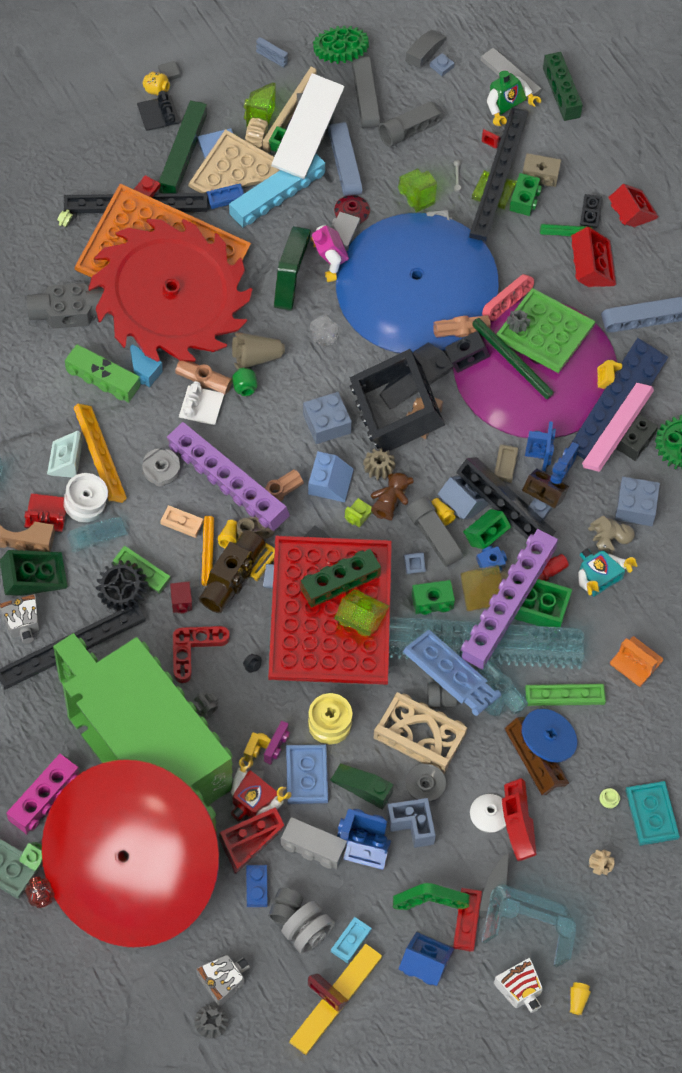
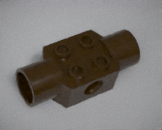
M244 530L236 542H229L211 569L206 588L199 597L201 604L210 611L222 613L230 599L232 600L235 594L238 595L240 593L244 580L249 579L251 576L252 565L266 546L265 541L258 534Z

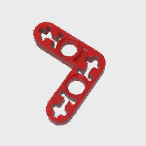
M223 626L176 629L173 632V669L175 680L179 683H187L191 679V647L225 646L230 639L229 630ZM204 633L207 638L204 641H199L196 639V635ZM219 633H223V639H219ZM180 635H184L183 641H180ZM183 651L188 656L185 659H179L177 654ZM180 665H184L185 676L183 677L180 675Z

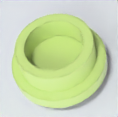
M68 209L66 212L62 211L57 219L60 221L59 226L67 227L73 214Z
M609 788L601 792L599 800L604 807L614 808L619 804L620 796L616 790Z

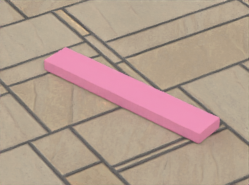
M640 383L635 384L582 463L584 468L598 472L601 471L654 392L652 386Z

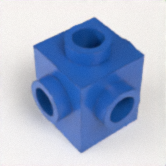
M489 546L483 549L482 553L477 554L476 561L483 576L491 573L496 575L505 568L507 557L503 550L500 551L498 546L495 548Z

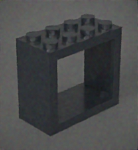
M411 349L349 377L352 383L350 389L358 399L355 401L356 405L363 412V416H361L362 421L369 428V431H367L368 437L371 442L374 441L377 449L382 447L383 452L391 451L445 426L422 364ZM411 372L425 408L379 429L366 393Z

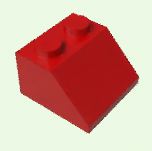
M622 184L608 197L612 203L611 207L619 214V220L624 225L636 227L658 218L657 213L640 189Z

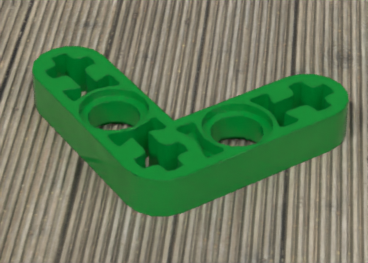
M423 883L393 896V908L396 910H408L428 901L456 909H465L470 906L469 894L432 883Z

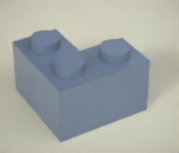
M428 798L388 804L387 818L390 832L410 829L414 848L434 845L436 835Z

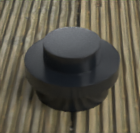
M248 655L243 662L245 670L249 673L259 670L262 658L259 655Z

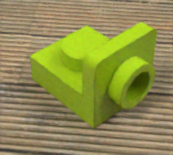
M359 498L351 507L347 506L345 509L346 520L358 527H361L372 514L371 506Z

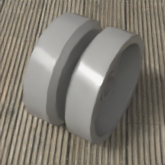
M315 901L308 902L297 910L281 930V933L289 941L295 940L294 947L300 954H305L315 948L327 937L335 925V922L327 914L321 915L322 908Z

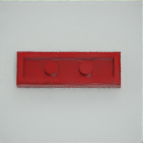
M461 888V892L469 894L470 906L465 909H458L453 948L473 952L482 891Z

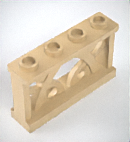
M397 692L380 723L374 730V739L423 764L434 765L445 774L448 765L466 736L467 727L458 720L454 721L448 718L443 712H436L425 703H418L407 694ZM398 707L409 711L407 714H404L401 710L402 720L395 714V710ZM390 717H392L396 723L389 729L385 728ZM416 723H427L434 739L427 738L415 743L413 742L412 731L408 726ZM402 729H404L408 734L406 738L400 735L401 733H404ZM446 730L456 735L453 741H442V739H448L451 736L445 734ZM428 743L435 744V746L429 745L431 747L430 750L424 747ZM442 746L451 747L446 757L441 756Z

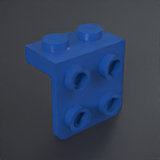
M348 809L345 819L341 818L337 837L347 841L351 831L356 829L368 832L367 834L374 836L376 834L385 836L387 821L380 815L371 816L365 814L360 809Z

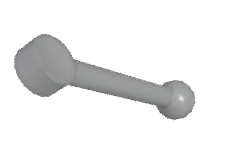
M459 160L454 161L456 171L455 192L461 191V186L459 185V166L461 163Z

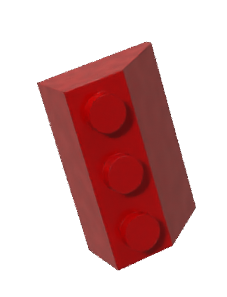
M586 227L571 235L577 281L587 287L615 286L616 280L610 240L590 227Z

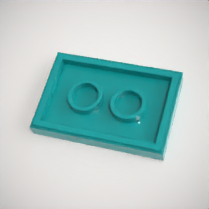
M665 781L626 787L625 791L639 846L678 840L680 838Z

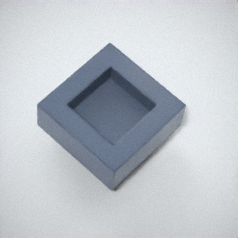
M442 53L430 62V67L443 76L454 68V62Z
M536 498L529 505L543 520L552 509L551 506Z

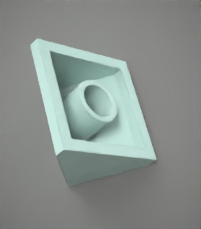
M75 431L53 441L48 475L70 478L77 475L82 449L81 432Z

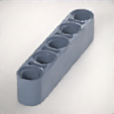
M346 122L328 124L329 138L343 195L362 194V184Z
M682 297L606 309L601 313L605 330L610 333L682 321Z

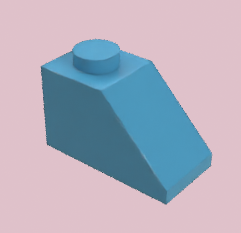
M132 344L130 346L133 372L140 376V384L150 387L163 372L162 362H157L145 356L140 348Z

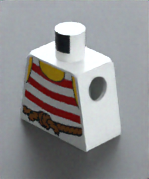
M530 958L495 977V986L515 1008L525 1004L530 1013L541 1008L536 997L541 995L542 985Z

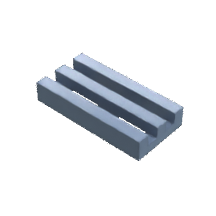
M261 37L256 40L257 53L283 68L287 65V52Z

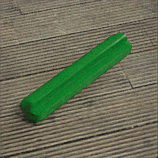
M541 224L540 234L571 236L587 226Z

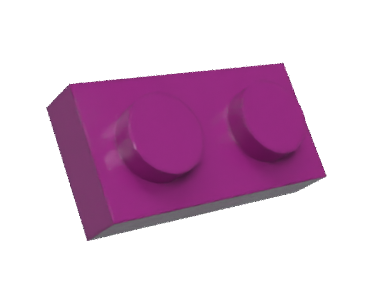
M280 722L264 753V762L271 765L274 759L277 760L282 750L280 747L283 742H287L290 736L288 723Z

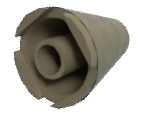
M239 332L235 333L237 337H233L232 356L237 359V363H234L236 369L248 368L279 359L285 352L284 344L278 339Z

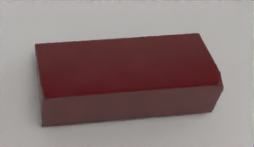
M313 974L308 977V986L337 1012L348 1003V999L320 974Z

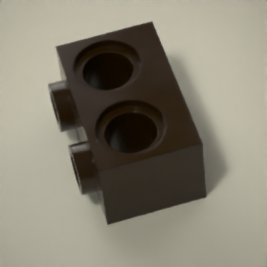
M536 468L529 474L522 491L555 509L562 503L569 486L563 482L559 484L552 483L550 475Z

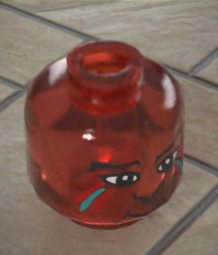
M40 876L30 879V884L24 889L29 904L36 906L37 909L50 905L55 895L49 880L41 879Z

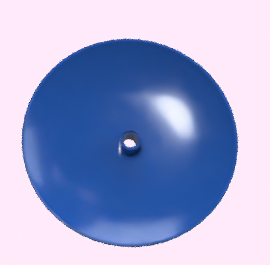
M407 213L392 216L371 225L350 243L349 249L346 251L349 259L340 264L336 275L337 299L343 315L354 330L380 348L396 353H402L408 349L414 352L429 342L440 350L445 351L446 346L464 337L448 336L436 338L433 331L434 322L451 320L459 316H483L484 306L498 295L499 279L494 258L483 241L469 238L471 230L449 218L447 220V217L440 215L427 216L426 213Z

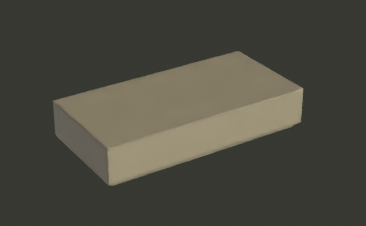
M500 444L494 474L502 481L512 483L518 448Z

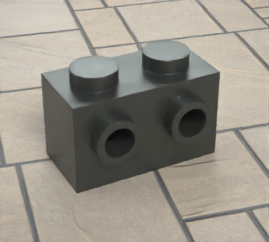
M639 414L619 442L617 450L636 461L655 437L658 426Z

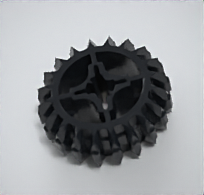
M119 560L118 565L112 562V568L105 566L107 572H100L103 578L97 579V582L101 584L96 587V590L100 591L97 596L103 598L101 603L103 605L107 604L108 609L114 608V611L117 612L120 608L121 611H125V608L128 607L132 611V604L135 603V605L140 606L138 600L144 601L145 597L142 594L148 593V590L144 588L149 586V583L145 581L147 575L142 574L144 570L138 568L136 563L131 565L129 560L125 564L122 560ZM125 572L135 575L136 581L127 580ZM117 575V578L113 582H110L112 578ZM124 582L126 586L121 590L119 586ZM135 590L134 593L130 597H128L129 592ZM108 591L118 592L120 600L111 598Z

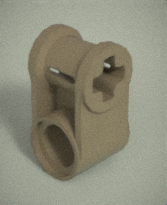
M256 516L240 519L237 523V538L243 532L242 529H248L258 534L262 539L272 537L274 531L269 527H263Z

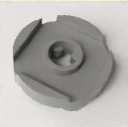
M154 449L148 452L143 459V474L148 481L155 483L156 486H164L174 481L180 473L179 458L171 450ZM158 464H160V465L165 464V468H164V469H158V466H157V465H158Z

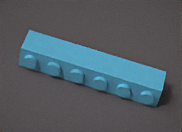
M315 154L305 179L282 170L278 171L229 204V214L242 228L252 224L257 218L266 215L269 210L279 206L287 198L293 197L299 190L308 187L314 180L321 178L325 174V162Z

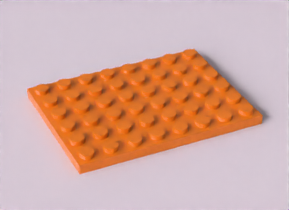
M119 184L77 261L74 270L92 278L94 274L109 264L107 260H95L94 257L105 247L127 243V240L116 236L115 232L126 228L153 232L154 229L146 222L147 219L163 220L180 232L185 231L182 224V219H185L198 227L209 244L214 243V236L217 233L226 243L227 262L229 265H234L240 257L243 262L251 243L123 184Z

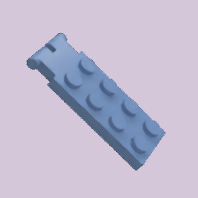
M427 630L406 646L403 651L461 704L466 703L472 709V713L475 716L479 715L488 705H491L501 696L499 690L494 691L486 684L487 680L430 630Z

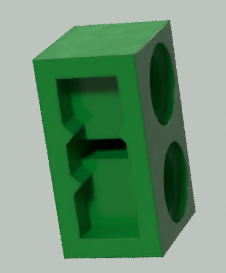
M522 173L519 174L509 211L530 216L531 211L535 210L538 200L535 198L540 196L542 186L539 185L540 178Z

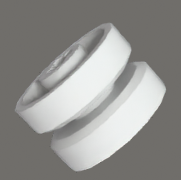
M90 473L78 474L71 478L66 486L64 496L66 513L78 522L88 523L98 519L105 510L108 497V489L105 482L100 477Z

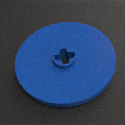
M537 709L525 717L522 723V735L529 749L538 757L550 762H563L575 753L577 748L576 733L572 725L562 715L548 709Z

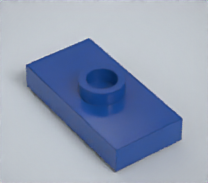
M241 183L206 192L211 209L227 206L244 194Z

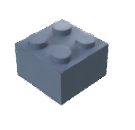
M339 392L303 403V416L316 444L351 434L352 422Z
M622 477L615 520L652 526L656 515L660 483Z

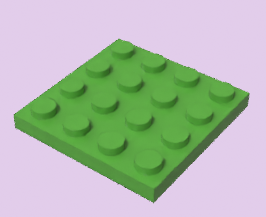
M532 288L515 309V311L522 310L528 313L527 318L530 319V324L527 326L526 331L516 333L509 330L510 324L505 322L496 335L512 349L559 373L592 330L596 321Z

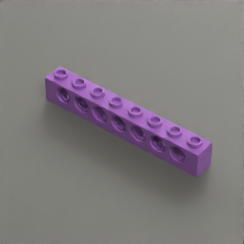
M184 422L167 436L170 443L168 446L174 453L178 452L181 454L182 459L187 464L192 463L199 474L204 473L211 484H217L226 496L229 494L233 497V501L238 506L242 505L245 507L246 512L251 517L256 516L263 527H269L274 531L290 516L287 507Z
M539 529L536 530L534 535L531 534L526 542L527 547L519 552L516 565H511L508 571V578L501 581L498 588L500 591L497 595L494 594L489 602V609H484L480 616L481 622L479 625H474L470 633L472 635L470 640H465L461 647L463 660L483 670L555 552L558 543L557 538ZM533 551H538L540 554H534ZM524 566H529L531 569H525ZM514 581H520L522 584H516ZM505 596H511L513 599H506ZM496 611H501V612H503L504 614L499 615V614H496L495 612H496ZM491 626V627H493L494 629H493V630H488V629H486V627ZM483 642L485 645L480 646L476 643Z

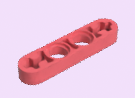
M526 274L518 277L484 306L482 315H488L491 321H495L533 288V277Z

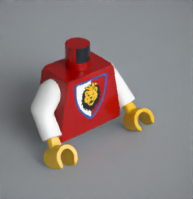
M246 756L239 760L241 768H238L231 789L233 804L236 806L231 815L237 821H240L245 815L252 818L274 807L278 810L283 804V799L291 797V792H287L285 796L283 795L286 787H280L276 791L251 770L247 772V768L252 767L253 760H250L248 766L244 764Z

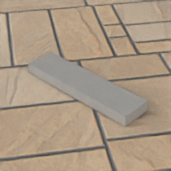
M494 48L481 56V61L498 76L501 71L506 70L526 81L533 91V96L541 92V88Z

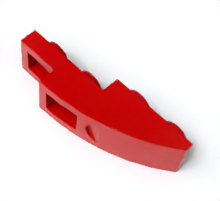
M520 778L504 784L505 797L502 798L507 832L518 861L537 855L533 819L529 817L526 782Z

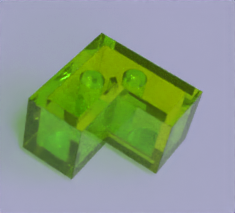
M417 168L399 177L398 189L402 195H405L409 206L413 207L416 212L435 204L437 182L428 170L421 173Z

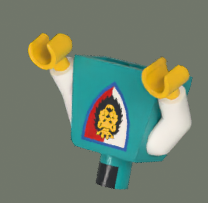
M587 548L580 553V557L584 562L581 563L578 572L579 586L585 589L588 595L594 597L621 581L625 569L631 573L633 566L638 567L636 560L633 557L622 559L607 554L605 551H600L593 555Z

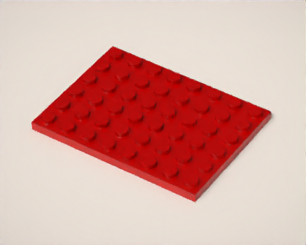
M275 536L268 680L388 685L392 541ZM371 549L381 566L380 577L319 605L310 607L300 589L301 580L306 575H313L320 572L326 566L331 567L337 564L341 559H348L359 551ZM359 567L353 568L354 570H361ZM337 575L336 577H337V578H343L344 576H342V575ZM319 583L318 585L326 586L327 584Z

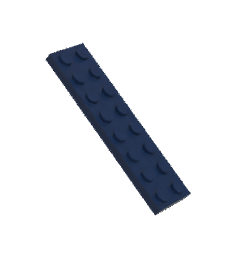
M637 337L621 363L622 369L615 372L614 382L605 388L572 441L579 444L577 452L579 457L584 460L586 459L636 383L652 385L668 356Z

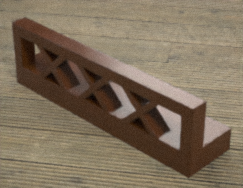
M517 717L504 729L541 795H547L556 787L568 785L569 782L557 762H548L538 757L529 749L522 735V723L525 717Z

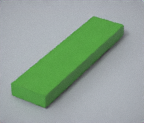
M604 684L525 685L526 706L605 705L606 702Z

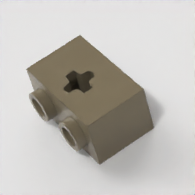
M526 153L522 174L540 178L539 184L556 187L561 159Z

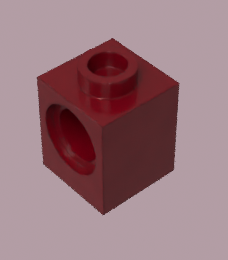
M190 582L170 583L173 613L184 614L192 611Z

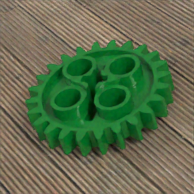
M345 25L342 28L336 26V29L324 30V34L319 33V37H315V41H313L314 53L316 56H319V59H324V62L330 60V63L336 61L337 64L340 61L346 63V60L352 62L353 58L359 59V56H364V52H367L369 39L367 33H363V30L358 31V27L352 29V26L346 28Z
M680 415L679 420L675 417H672L671 422L666 420L665 425L662 424L660 430H658L655 439V449L659 450L658 456L663 455L662 461L668 460V466L674 464L675 470L679 466L682 469V415Z

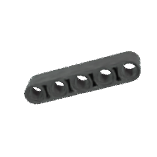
M361 56L359 59L353 58L352 71L361 127H378L380 117L370 57Z

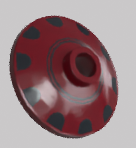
M350 195L344 196L337 201L334 213L336 218L339 212L358 217L361 224L369 217L370 207L363 198Z

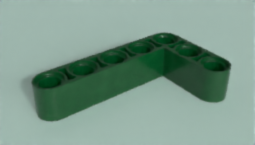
M293 226L278 265L274 308L290 311L293 309L297 274L309 244L311 229Z

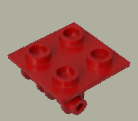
M31 493L28 510L25 511L26 520L24 528H30L34 522L54 525L55 531L62 532L66 515L64 497Z

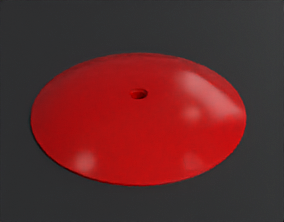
M114 760L101 763L82 772L72 779L57 796L51 806L43 830L42 861L46 880L56 902L69 919L79 928L109 944L123 947H146L165 942L179 935L196 921L211 898L217 881L219 847L216 831L205 805L192 788L181 778L149 762ZM124 850L129 854L128 860L123 855Z

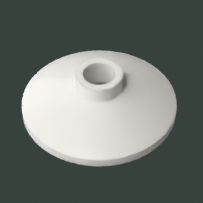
M485 794L474 800L470 808V818L478 829L493 833L502 830L506 826L502 798L500 796ZM492 808L494 809V812L489 813L487 809Z

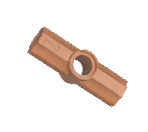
M488 315L478 317L459 316L451 320L435 321L433 331L436 338L448 336L466 337L477 331L472 326L476 318H480L489 328L491 323Z
M179 361L175 370L176 374L194 382H199L202 388L209 387L223 394L228 393L231 388V378L212 371L211 367L205 364L197 365L189 361Z
M292 470L278 480L269 481L264 489L281 502L285 495L303 485L304 482L297 470ZM274 490H279L277 493H272Z

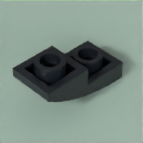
M584 195L580 220L581 226L598 227L602 196Z

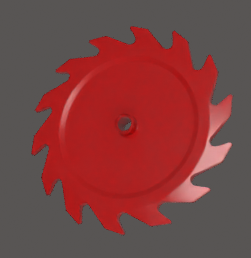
M160 219L146 220L154 229L153 232L134 228H126L115 232L116 236L127 240V243L105 247L94 257L95 260H107L109 264L92 276L88 288L89 291L98 287L104 289L96 306L98 322H101L107 314H111L114 320V337L122 347H126L127 337L132 336L144 355L157 362L160 361L156 351L158 348L163 349L180 361L189 362L196 361V358L188 351L189 348L216 352L226 348L227 344L216 340L215 337L237 332L247 322V319H235L232 316L249 303L252 288L243 292L237 290V286L245 271L242 258L240 257L234 265H229L227 262L226 243L215 233L214 243H207L198 227L185 219H182L184 232L178 231Z

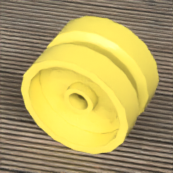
M333 693L322 694L315 698L308 712L309 732L314 739L328 745L337 744L345 740L352 726L353 713L349 702L342 696Z

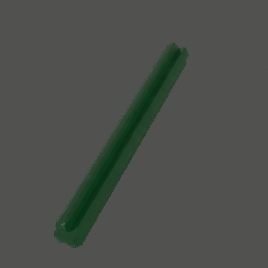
M476 318L473 321L472 326L545 399L548 400L553 396L554 391L480 318Z

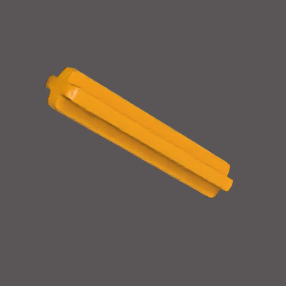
M213 516L204 517L201 580L203 586L207 585L209 573L213 568Z

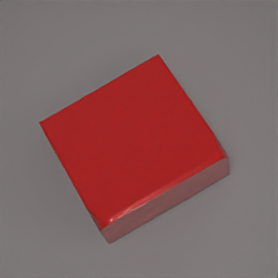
M484 129L481 141L497 149L501 138Z

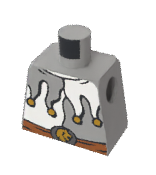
M35 594L0 603V614L12 638L21 636L22 643H31L34 640L32 633L39 631Z
M225 955L198 967L197 976L217 1005L222 1006L244 985V977L241 973L248 970L250 966L244 957L233 963L230 957Z

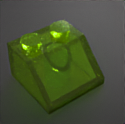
M272 82L252 91L249 99H245L244 109L246 110L244 120H246V127L252 118L265 120L269 126L276 105V83Z
M354 589L342 598L334 619L339 621L344 627L356 629L360 635L370 636L376 631L389 606Z

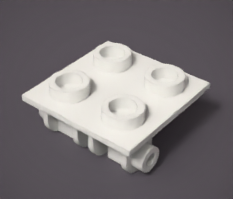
M195 381L187 388L179 418L215 425L224 394L202 389L201 384Z

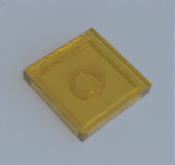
M495 565L461 572L466 610L472 611L490 607L489 602L494 594L497 595L500 591L498 589L501 583L499 566Z

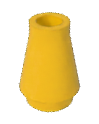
M439 498L431 501L437 510L436 514L444 526L451 524L455 520L454 511Z
M228 520L218 536V543L223 548H226L229 542H236L237 522L234 520Z
M574 982L573 987H570V1013L582 1015L591 993L589 985Z

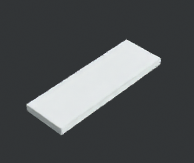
M313 73L311 74L274 157L272 167L305 179L342 95L343 85Z

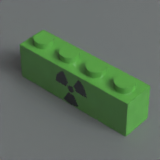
M76 344L65 359V367L69 374L82 378L88 384L92 383L98 386L100 390L113 394L119 400L129 403L140 388V376Z

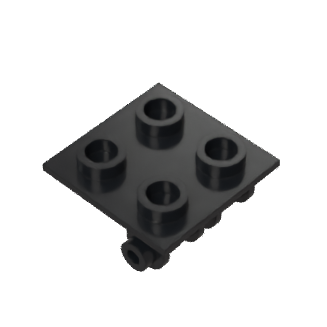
M160 91L157 99L137 103L146 131L180 123L172 98L165 91Z

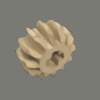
M252 118L247 126L245 141L257 148H262L263 139L268 130V123L260 118Z

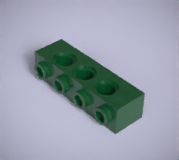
M556 52L545 55L543 70L563 120L568 121L580 118L583 104L562 53Z
M371 549L362 550L351 558L341 559L331 567L326 566L322 568L320 572L306 575L301 580L300 589L312 608L380 577L381 566ZM359 567L361 570H354L353 568ZM337 575H342V576H344V577H343V578H337L336 576H337ZM319 583H325V584H327V585H326V586H320V585H318V584H319Z

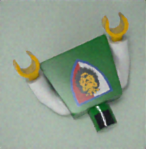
M506 70L501 71L499 79L491 83L490 93L487 98L491 114L495 116L493 119L495 126H501L500 122L506 124L507 119L500 115L510 110L511 107H515L525 101L526 96H528V104L536 107L533 103L534 99L541 103V99L538 96H533V91L526 81Z

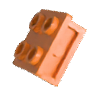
M633 636L630 640L626 638L621 643L620 650L610 661V665L641 687L663 662V658Z

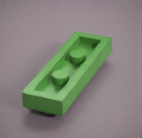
M125 545L113 560L116 565H118L119 560H122L124 564L127 560L131 562V565L136 563L138 568L144 570L142 574L147 575L145 581L149 583V587L159 594L171 580L168 574Z

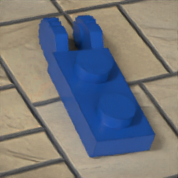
M572 442L569 448H565L562 458L560 457L553 466V474L550 479L552 483L559 484L563 481L576 460L579 444Z

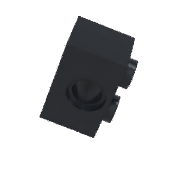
M478 331L445 347L457 373L490 357Z

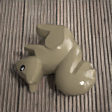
M604 515L592 522L588 528L589 531L597 532L592 539L593 541H598L596 548L613 554L615 550L611 543L612 539L615 538L621 544H628L635 537L634 529L630 525L624 523L619 525L617 521Z

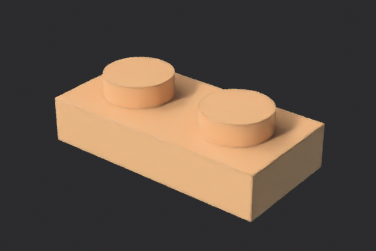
M169 505L161 519V525L196 538L204 523L202 518Z

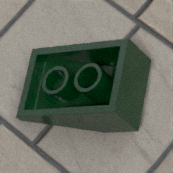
M8 550L0 559L5 595L25 596L62 590L68 587L62 552Z

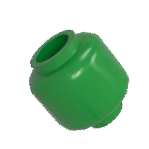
M240 368L233 374L232 381L236 393L242 396H250L258 388L256 374L253 370Z

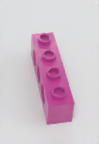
M59 754L7 811L8 821L26 835L30 830L36 829L39 825V820L44 815L49 814L51 806L60 792L72 779L79 775V768ZM56 778H62V779H63V780H62L61 782H59V783L54 782V779H56ZM44 792L50 794L48 797L45 798L40 797V795ZM30 807L36 808L32 813L27 812V809Z

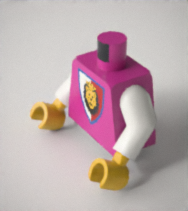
M322 225L312 233L310 240L313 241V247L317 248L319 255L330 264L329 271L325 272V277H327V282L337 280L336 273L340 264L347 261L349 257L338 231L327 225Z

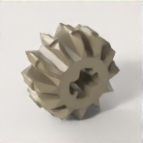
M382 447L379 451L373 449L372 453L368 452L363 462L365 473H369L370 478L376 476L377 481L380 477L386 479L387 475L393 474L395 469L394 455H390L389 450L383 452Z

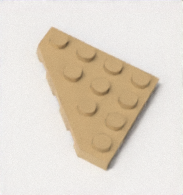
M225 129L189 182V187L199 193H206L207 191L240 183L242 187L260 184L280 170L271 166L274 160L273 156Z

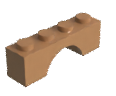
M34 522L30 528L21 532H11L0 525L1 548L12 547L23 551L51 552L55 536L54 525Z

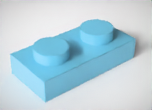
M354 917L332 947L331 953L349 963L372 928Z

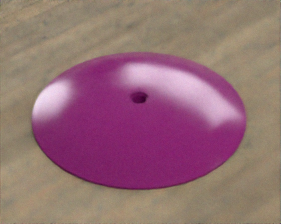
M521 298L495 321L490 320V329L495 334L507 321L511 311L514 312L524 298ZM564 304L565 306H567V307H569V308H571V309H573V310L579 312L580 314H582V315L588 317L587 315H585L584 313L580 312L579 310H577V309H575V308H573V307H571V306H569V305ZM595 323L592 330L559 373L512 349L554 391L553 396L548 400L481 334L480 336L486 345L490 357L457 373L453 366V372L457 388L465 403L480 419L490 426L513 436L528 438L529 431L547 433L549 421H552V428L556 429L555 438L580 430L605 390L598 387L597 367L607 360L617 362L608 337Z

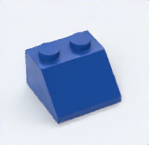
M416 932L405 950L399 970L408 976L422 979L426 984L437 986L454 948Z

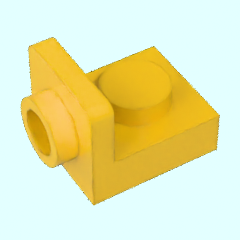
M607 360L597 367L598 387L605 389L612 384L615 379V372L622 369V364L614 360Z
M253 732L244 750V757L246 756L244 761L249 762L254 757L257 758L261 747L267 749L271 739L263 733L257 734Z

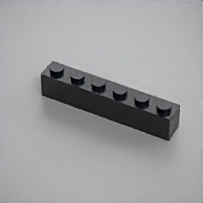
M477 457L466 458L456 473L495 510L502 511L508 522L526 539L531 534L534 535L537 529L551 536L556 533L548 523Z

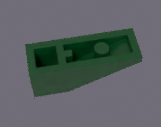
M341 763L330 779L336 785L382 810L393 793L394 784L375 774Z

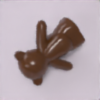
M400 472L389 474L388 487L374 491L371 494L372 499L378 498L371 507V512L377 518L393 520V513L399 504V499L402 504H408L405 491L414 480L412 477H408Z

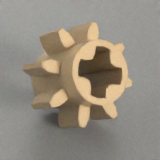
M596 850L590 856L589 867L594 869L593 873L607 875L613 870L614 858L610 857L611 852Z

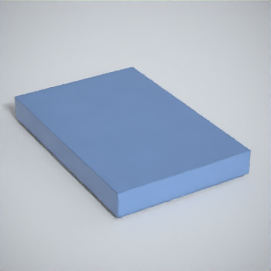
M326 744L286 745L287 792H291V797L287 799L288 804L328 803Z

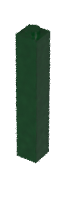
M190 100L160 177L159 193H178L198 141V136L207 117V104Z

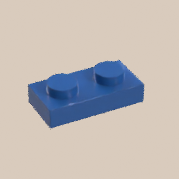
M246 865L247 907H267V865Z

